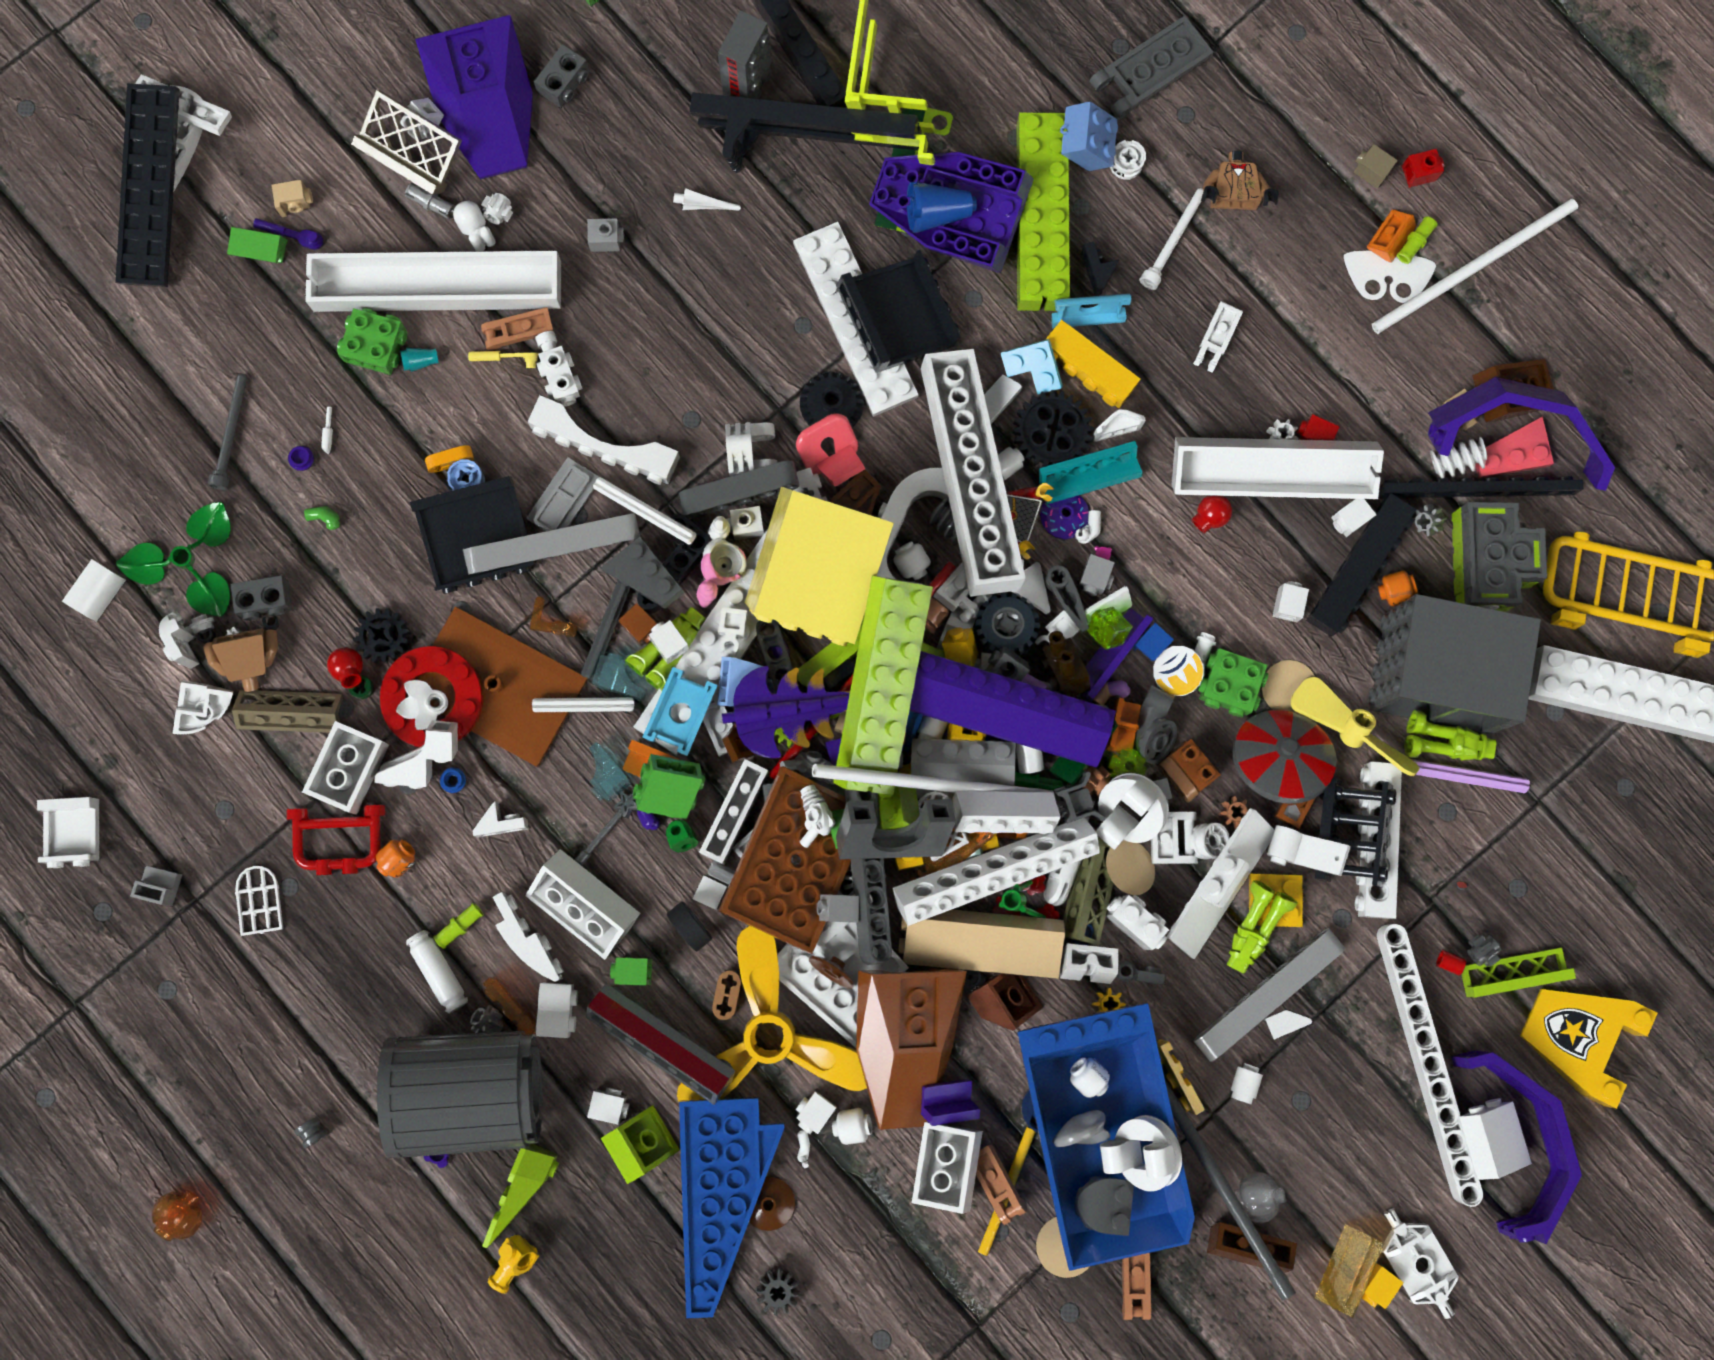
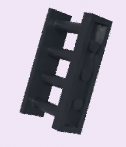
M1333 777L1328 787L1324 790L1319 835L1321 839L1351 846L1350 850L1375 852L1374 868L1345 865L1342 875L1373 878L1372 885L1378 888H1383V882H1387L1388 867L1385 866L1390 813L1391 805H1395L1397 795L1396 789H1393V785L1389 782L1383 781L1382 791L1345 788L1341 780ZM1343 798L1381 801L1380 815L1342 813L1339 810V803ZM1346 823L1377 826V842L1339 838L1336 835L1337 825ZM1315 871V879L1319 881L1331 882V876H1335L1331 873Z

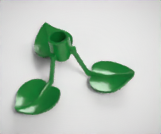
M222 502L211 503L194 512L187 522L186 532L191 538L198 539L197 542L189 544L187 547H175L165 562H163V551L152 543H141L134 546L116 562V565L124 575L143 585H153L162 581L165 576L163 566H168L170 563L181 569H188L198 580L191 583L187 588L186 598L189 605L195 611L217 617L223 616L230 603L229 585L221 575L215 572H210L202 578L193 568L195 555L192 549L200 546L202 542L207 546L217 547L227 541L231 533V523Z

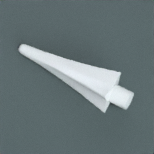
M685 188L684 194L674 193L673 203L683 204L682 210L723 209L739 211L741 209L740 205L721 201Z

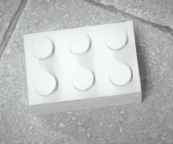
M335 721L302 793L357 815L389 744Z
M924 1122L912 1203L961 1214L970 1212L983 1131L949 1124L931 1126L928 1122Z

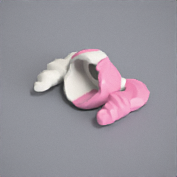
M723 516L716 517L707 531L709 543L704 548L701 560V571L704 581L697 590V599L699 605L703 608L708 607L716 599L717 586L737 581L746 569L747 559L744 552L738 546L725 540L729 535L730 525Z

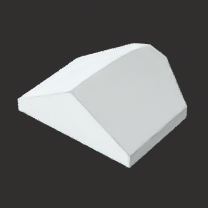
M1116 410L1096 428L1092 441L1097 442L1141 430L1146 421L1145 417L1129 410Z

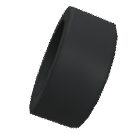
M683 901L666 913L670 922L694 951H699L712 940L710 933Z

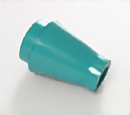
M406 348V350L400 351L404 371L410 370L414 372L439 363L436 348Z

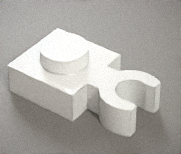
M721 608L718 634H725V637L719 644L721 652H724L725 644L732 643L734 645L733 652L735 654L738 653L739 643L736 636L744 637L747 610Z
M1064 610L1045 627L1050 633L1053 631L1062 632L1065 639L1074 637L1080 631ZM1049 634L1038 637L1035 643L1039 645L1042 641L1049 642Z

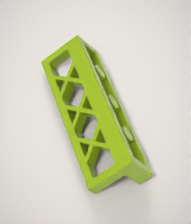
M864 617L855 644L847 643V646H841L831 642L798 668L797 680L806 691L810 679L818 670L823 669L824 677H826L848 659L857 656Z
M1562 948L1501 958L1488 971L1484 969L1486 967L1485 964L1478 966L1476 963L1465 965L1461 974L1466 997H1480L1576 979L1574 968L1566 967ZM1555 954L1559 969L1550 971L1542 964L1547 956ZM1538 957H1540V959L1538 960V962L1533 959V958H1538ZM1523 960H1528L1535 965L1530 975H1524L1517 970ZM1515 962L1513 966L1508 963ZM1500 964L1510 969V972L1503 980L1492 975L1497 965ZM1478 969L1485 974L1480 984L1471 985L1468 970ZM1514 973L1519 976V977H1514V978H1512V976L1514 975Z

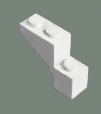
M432 720L426 729L425 744L420 748L383 763L380 771L375 775V783L383 784L387 787L397 785L409 786L413 789L427 787L432 778V760L438 763L452 761L458 751V723Z

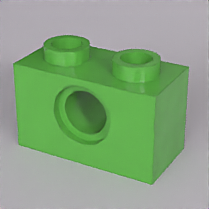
M616 958V963H611L610 978L615 979L614 984L651 985L652 959Z

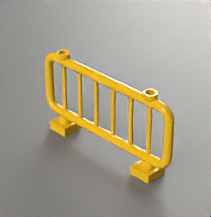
M1575 532L1574 537L1561 536L1551 543L1547 557V579L1543 582V595L1551 605L1562 608L1552 614V625L1576 630L1585 624L1586 615L1589 614L1685 636L1684 639L1674 644L1673 653L1699 658L1710 652L1711 643L1704 641H1714V630L1709 632L1697 628L1705 578L1714 580V569H1711L1712 562L1698 560L1696 565L1597 543L1589 541L1590 535L1585 532ZM1562 546L1577 548L1569 599L1560 598L1553 591L1558 555ZM1582 549L1601 554L1594 605L1574 601ZM1607 555L1626 559L1618 611L1599 607ZM1631 561L1650 565L1643 616L1623 612ZM1656 566L1675 571L1667 622L1648 618ZM1680 572L1699 576L1692 628L1673 624Z

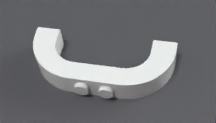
M942 468L923 469L909 475L895 488L888 504L883 502L878 517L894 524L877 576L895 579L888 569L887 557L910 506L918 499L927 496H934L943 500L948 497Z

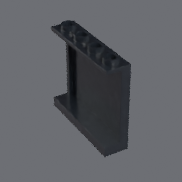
M918 250L911 259L854 277H852L851 272L843 274L836 284L875 373L923 358L925 354L938 353L952 348L960 339V329L950 315L949 305L943 300L939 283L933 278L929 262L923 257L921 250Z
M512 476L410 502L412 512L416 514L436 587H434L435 591L442 589L443 594L457 591V585L467 583V587L483 584L481 579L490 576L492 581L506 578V572L516 570L517 574L532 571L531 566L536 564V561L468 575L463 549L528 535Z

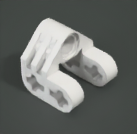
M746 422L745 424L735 423V425L725 424L729 476L778 463L775 459L753 460L752 442L774 439L775 425L773 423L750 424V422Z

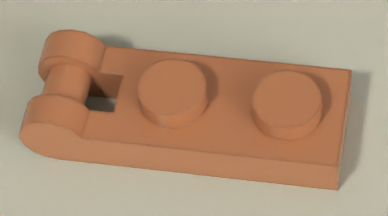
M547 307L486 322L481 325L482 333L486 335L485 345L488 351L534 339L538 334L546 331H554ZM502 330L503 336L496 337L495 332Z
M988 1145L981 1149L976 1176L998 1218L1006 1225L1013 1221V1217L1017 1214L1021 1216L1026 1213L1028 1208L1023 1199L1020 1198L994 1147ZM1006 1199H1009L1011 1206L1008 1208L1003 1203Z
M1150 1253L1122 1259L1123 1320H1132L1133 1317L1151 1320ZM1132 1299H1141V1306H1133Z

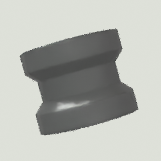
M318 1116L294 1130L296 1136L302 1138L304 1149L309 1148L328 1135L326 1129H322L319 1125L320 1119Z

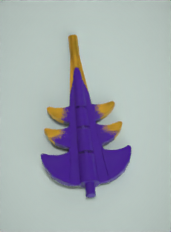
M763 666L748 673L736 687L733 699L734 712L722 713L723 724L736 722L739 738L751 752L766 758H780L781 753L777 749L774 740L776 729L782 728L787 738L796 745L809 748L810 743L806 739L804 726L806 721L811 720L818 733L830 740L834 739V734L829 724L830 715L847 711L850 691L826 692L823 684L824 670L820 669L810 679L807 693H802L797 685L799 669L796 667L787 672L781 679L777 694H771L766 683L769 667Z

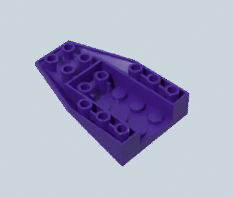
M511 15L415 39L433 102L444 114L441 123L449 133L462 140L459 149L479 179L527 168L533 92Z
M960 152L933 154L935 158L934 165L920 164L918 155L886 157L869 205L927 249L1001 274L1034 178L1026 170ZM910 182H921L970 191L971 195L976 197V211L972 212L971 217L919 233H913V230H910L907 215V205H910L911 198L907 197L908 185Z

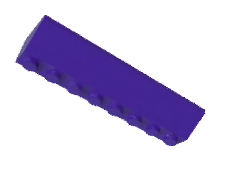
M923 651L920 652L909 710L1093 767L1099 765L1111 735L1116 712L1112 709Z

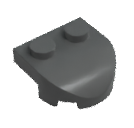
M1102 1176L1089 1178L1090 1181L1083 1187H1080L1076 1193L1074 1203L1076 1215L1080 1217L1084 1226L1090 1230L1104 1234L1129 1236L1134 1185L1125 1179Z

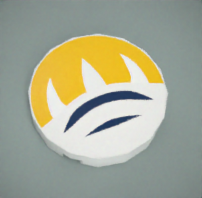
M1172 646L1165 649L1156 659L1153 666L1154 678L1157 685L1163 691L1174 696H1185L1194 692L1201 685L1205 665L1201 656L1194 649L1185 646Z

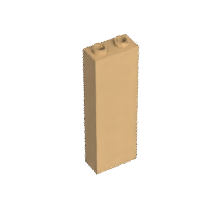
M949 910L908 926L902 917L901 931H905V938L899 939L898 953L903 954V962L905 964L1059 979L1065 938L1064 920Z

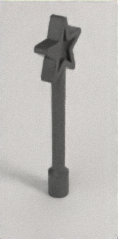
M620 792L621 801L614 805L618 812L585 850H582L574 859L578 864L584 865L590 858V853L622 816L629 819L632 810H637L636 799H633V793L628 796L625 792Z

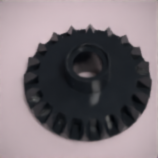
M829 371L828 373H820L816 377L811 378L804 386L800 395V411L809 426L830 414L839 413L847 417L853 428L863 413L864 398L862 390L857 382L841 372ZM829 397H835L838 403L828 405L825 400Z

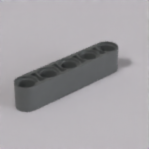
M782 461L679 492L678 495L683 515L688 519H693L778 495L781 487L791 490L797 489L799 481L794 461Z

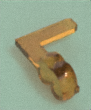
M543 597L535 599L530 630L550 632L555 635L564 634L568 637L576 636L577 626L570 622L554 621L552 623L541 621L545 601Z

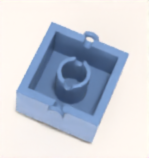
M1091 101L1066 107L1064 125L1060 128V132L1063 134L1061 154L1087 171L1113 167L1116 154L1115 142L1118 120Z

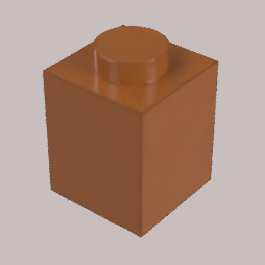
M636 603L618 621L642 646L645 642L647 644L651 642L649 634L652 633L651 629L657 623Z

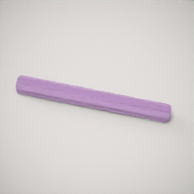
M1412 759L1419 766V771L1416 775L1520 793H1526L1530 787V781L1527 778Z

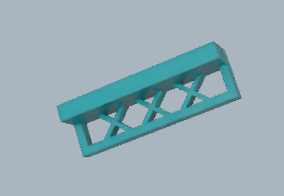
M1129 442L1039 468V485L1047 483L1054 488L1045 492V495L1053 497L1051 501H1046V503H1054L1142 477V470L1136 458L1138 448L1136 442Z

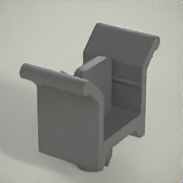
M1084 771L1078 782L1074 785L1061 786L1054 789L1055 795L1061 798V801L1056 802L1057 807L1063 806L1058 809L1059 813L1065 812L1062 818L1063 822L1071 823L1091 815L1097 820L1105 821V816L1093 809L1075 814L1078 811L1093 806V801L1087 788L1068 793L1086 786L1091 775L1090 772Z

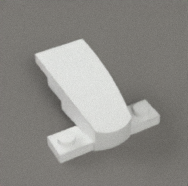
M142 74L135 83L165 85ZM176 86L180 91L174 191L191 161L203 129L220 136L232 118L230 111L204 101L197 93L181 86Z

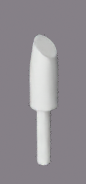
M327 407L326 426L322 431L321 448L327 454L330 453L332 445V407Z

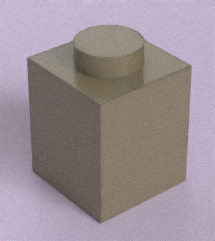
M1373 144L1368 152L1364 149L1355 162L1359 165L1354 173L1378 189L1398 160Z

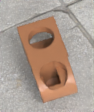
M933 598L930 600L925 626L932 634L938 630L949 612L946 607Z

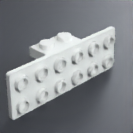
M1252 808L1241 819L1239 826L1228 839L1224 849L1213 862L1209 872L1200 882L1196 892L1190 901L1187 902L1181 915L1172 925L1167 935L1168 939L1192 959L1196 958L1272 840L1275 830Z

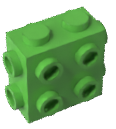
M353 308L351 315H348L345 321L346 331L344 337L339 340L337 345L339 357L346 363L391 375L393 368L396 369L399 364L400 355L398 353L400 347L407 340L406 328L401 320L393 315L387 314L386 317H383L368 308H362V310Z
M1220 648L1214 654L1210 653L1205 666L1208 668L1206 678L1203 677L1201 685L1197 690L1201 692L1199 699L1205 701L1204 704L1208 707L1229 709L1228 713L1237 717L1247 716L1253 710L1256 711L1261 697L1258 696L1260 687L1265 686L1269 675L1265 672L1267 665Z
M650 754L647 764L644 763L642 765L640 783L634 786L633 799H636L637 810L666 815L671 818L687 819L690 810H694L696 806L697 792L702 790L705 782V776L702 775L700 764Z

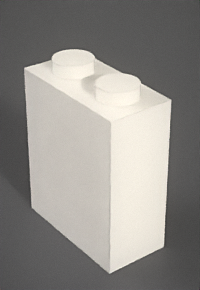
M1500 1098L1488 1100L1485 1102L1486 1106L1469 1108V1113L1459 1117L1478 1180L1499 1179L1532 1164L1513 1101L1502 1102Z

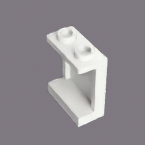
M81 797L37 800V811L43 812V857H38V863L47 864V868H63L64 863L73 862L74 867L90 866V861H99V799Z

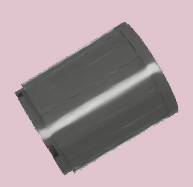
M525 1031L386 1038L380 1053L377 1077L378 1124L385 1155L388 1158H404L526 1148L529 1144L538 1143L542 1128V1119H539L540 1106H543V1088L539 1045L532 1046L531 1043L532 1040H537L536 1035L525 1034Z

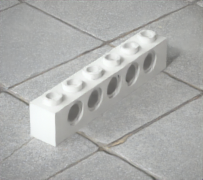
M1369 762L1364 764V768L1360 772V781L1363 783V789L1375 790L1376 783H1380L1383 786L1384 781L1393 785L1397 795L1396 803L1391 805L1385 860V866L1388 867L1387 882H1383V888H1379L1380 895L1376 899L1371 895L1373 878L1356 876V884L1359 885V895L1355 898V910L1358 911V917L1396 919L1402 771L1392 763ZM1359 799L1362 815L1374 816V810L1376 808L1380 809L1381 801ZM1358 825L1361 840L1373 842V836L1375 833H1378V827ZM1357 850L1360 866L1372 867L1375 852Z

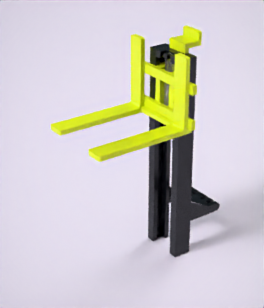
M860 0L845 96L847 108L692 92L689 112L692 116L700 117L698 119L699 127L726 130L722 155L735 173L742 170L743 157L760 134L917 150L920 164H935L934 155L927 153L928 141L926 135H921L922 132L934 133V124L918 122L917 115L902 114L900 108L927 110V101L924 99L868 94L877 33V23L874 19H870L860 91L859 93L855 92L868 0ZM866 104L887 106L889 112L865 110Z

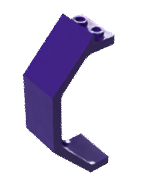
M1494 377L1428 412L1433 420L1428 430V436L1440 455L1449 456L1458 429L1462 424L1501 404L1512 403L1569 417L1589 446L1590 455L1583 473L1596 489L1606 491L1615 466L1578 408L1562 391Z
M1473 1050L1451 1056L1453 1066L1473 1069L1485 1066L1533 1104L1549 1160L1550 1172L1529 1213L1498 1221L1496 1224L1499 1233L1509 1236L1510 1239H1516L1519 1242L1536 1240L1547 1244L1582 1176L1561 1100L1494 1052Z

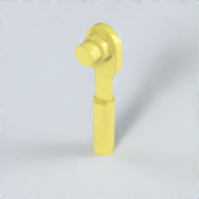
M469 351L468 358L469 361H501V358L523 357L526 362V368H536L539 353L501 354V351Z

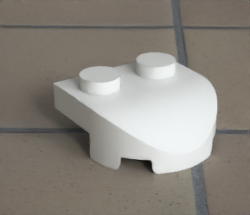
M173 611L166 615L159 625V635L165 645L163 651L170 661H175L178 665L192 669L200 664L188 644L189 641L196 638V635H194L193 630H189L188 626L184 628L179 621L182 620V616L178 612Z

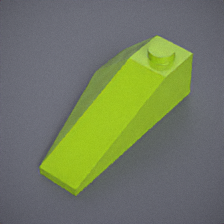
M529 1144L526 1148L520 1149L507 1180L511 1182V1185H508L501 1195L499 1201L501 1209L496 1211L482 1245L483 1247L488 1248L548 1180V1177H554L559 1166V1162H556L558 1154L535 1144Z

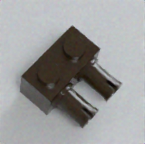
M1053 631L1049 634L1050 645L1042 647L1043 658L1040 659L1044 673H1049L1050 675L1049 682L1053 692L1058 691L1059 694L1073 697L1090 691L1089 674L1071 638L1065 639L1062 632Z

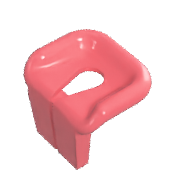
M834 413L826 416L804 429L796 440V448L805 468H811L813 474H821L835 487L865 470L863 463L856 454L859 446L849 420L842 414ZM827 437H831L834 440L835 454L830 457L821 448V442Z

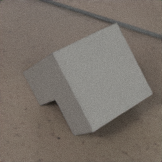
M146 866L142 880L135 881L130 897L160 905L173 906L182 874Z

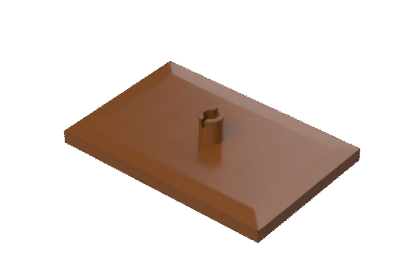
M455 606L432 646L450 649L462 655L472 664L479 675L483 707L480 717L471 731L528 763L539 767L569 712H533L532 700L534 698H578L588 679ZM427 672L418 676L415 680L424 681L432 690L442 691L447 696L448 706L441 714L446 717L452 711L455 704V690L452 683L444 675L436 672ZM497 682V686L491 688L492 683ZM432 699L430 701L431 706H439L438 700Z
M782 766L777 773L719 908V912L802 951L813 954L826 921H819L817 913V903L820 900V895L838 894L851 859H839L838 849L835 848L831 832L826 836L818 834L808 848L801 845L800 840L808 830L805 827V812L807 810H804L800 791L806 786L815 785L830 811L845 809L846 802L844 796Z

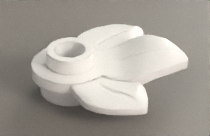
M411 680L404 683L409 697L405 698L398 705L396 712L404 718L415 719L416 729L424 730L428 728L432 720L436 721L437 715L442 714L446 710L448 699L442 691L432 690L426 682ZM432 699L438 700L439 706H431L430 701Z

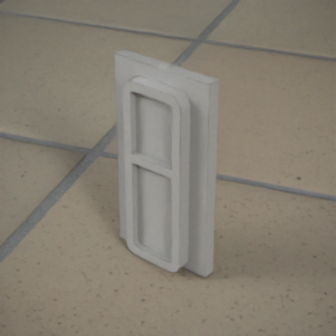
M567 457L526 519L541 528L542 531L570 527L595 490L593 484L599 476Z

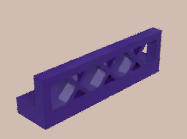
M1131 608L1127 610L1085 666L1090 677L1091 690L1078 694L1089 703L1095 698L1152 622V617L1148 614L1142 617Z

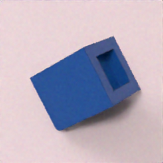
M1154 623L1132 649L1134 651L1139 649L1151 661H1155L1174 639L1158 624Z

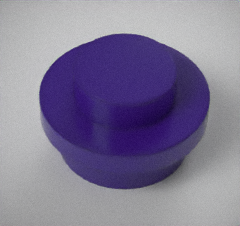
M297 446L290 451L288 462L295 470L305 471L312 466L314 455L309 448Z

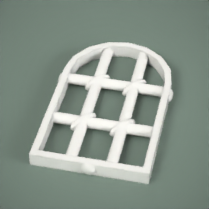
M264 866L246 868L239 875L235 889L241 936L282 930L283 920L276 875ZM260 869L262 884L259 887L252 888L250 870ZM265 871L272 876L274 884L266 885ZM246 874V889L240 890V882ZM275 888L277 906L269 907L267 892L268 889ZM262 890L263 908L254 909V891ZM242 893H248L250 908H248V911H242L240 897ZM277 910L279 927L271 928L269 913L271 914V911ZM265 912L267 929L257 931L256 913ZM251 914L253 931L244 932L243 915Z

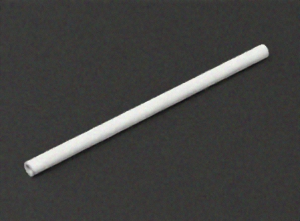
M1574 199L1568 200L1372 323L1374 332L1377 334L1381 333L1578 209L1577 202Z
M814 764L812 768V775L817 778L954 793L955 791L1053 792L1055 797L1053 790Z

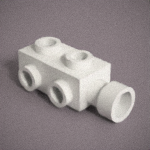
M554 331L538 334L535 339L538 347L543 352L538 354L541 362L536 364L541 377L546 376L549 385L545 386L547 395L550 400L554 399L555 402L563 404L564 407L576 403V398L580 397L578 390L583 389L578 375L573 376L570 367L574 366L569 352L564 353L562 346H556L557 339ZM558 359L557 364H550V361ZM567 382L565 387H558V383Z

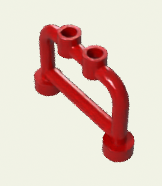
M385 805L364 806V816L317 819H308V809H286L287 820H292L293 857L299 867L305 870H316V875H332L333 869H342V874H358V868L370 867L376 862V854L381 850L380 816H385ZM370 826V853L364 858L308 860L304 857L303 829Z

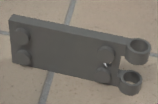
M1184 15L1104 69L1096 72L1089 82L1097 92L1108 86L1112 80L1116 82L1126 95L1111 107L1113 114L1120 120L1127 116L1132 109L1211 58L1214 52ZM1126 81H1131L1132 84L1128 85Z

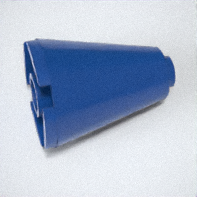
M910 182L908 185L907 197L911 198L910 205H907L909 227L910 230H913V233H919L971 217L972 212L976 211V197L972 196L970 191L921 182Z

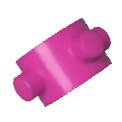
M1096 546L1094 548L1096 556L1110 560L1111 547L1099 548V546Z

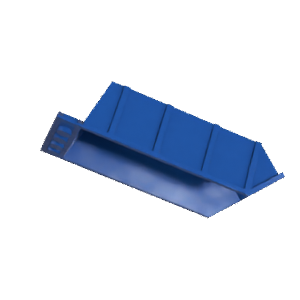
M1148 1003L1018 1031L1030 1096L1069 1271L1189 1244L1195 1216L1183 1161L1179 1176L1172 1184L1157 1191H1145L1134 1186L1129 1236L1104 1234L1084 1226L1080 1217L1076 1215L1074 1203L1078 1189L1090 1181L1089 1178L1102 1176L1127 1180L1123 1173H1104L1100 1144L1106 1141L1089 1145L1075 1143L1066 1147H1056L1052 1142L1054 1136L1072 1117L1093 1110H1099L1105 1114L1106 1121L1103 1127L1111 1135L1108 1140H1115L1116 1133L1122 1124L1142 1115L1160 1119L1177 1137ZM1080 1058H1095L1108 1071L1110 1075L1109 1087L1103 1095L1088 1098L1083 1096L1070 1081V1069ZM1140 1140L1143 1164H1145L1143 1147L1152 1144V1141Z

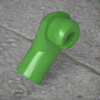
M321 506L304 509L306 521L321 519L326 523V527L329 530H335L340 527V517L331 508Z

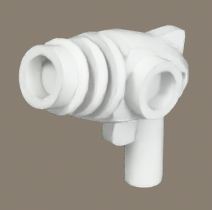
M815 785L806 786L800 791L804 810H807L805 812V827L808 831L800 840L801 845L805 848L811 845L818 834L828 835L835 825L832 812Z

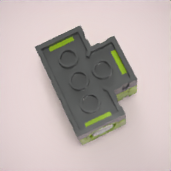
M1467 502L1451 514L1453 522L1452 544L1454 547L1453 571H1455L1454 596H1456V602L1507 612L1523 603L1521 588H1530L1547 579L1545 528H1520L1518 519L1519 503Z

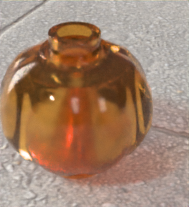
M186 1190L185 1193L169 1192L161 1196L154 1204L152 1210V1222L156 1225L153 1229L154 1232L170 1242L173 1238L184 1240L193 1236L199 1229L203 1219L202 1210L197 1203L200 1198L189 1190Z

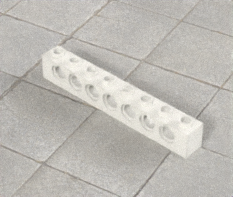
M1085 818L1071 823L1056 826L1053 833L1032 835L893 888L897 908L908 926L1099 854L1097 832Z

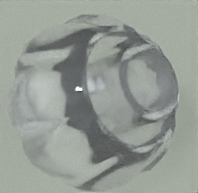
M1262 1172L1246 1175L1239 1183L1240 1189L1234 1190L1250 1220L1255 1223H1266L1273 1220L1279 1213L1281 1203H1286L1283 1186L1278 1187L1271 1176Z

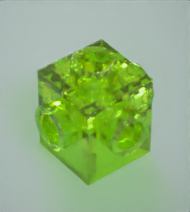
M1109 607L1099 609L1092 614L1087 631L1097 643L1107 650L1123 645L1133 626L1117 609Z
M1126 748V751L1122 749L1117 754L1113 753L1108 764V768L1111 769L1109 772L1110 776L1115 778L1125 773H1135L1144 776L1147 767L1143 766L1146 759L1140 757V752L1131 748ZM1125 763L1133 764V770H1127Z

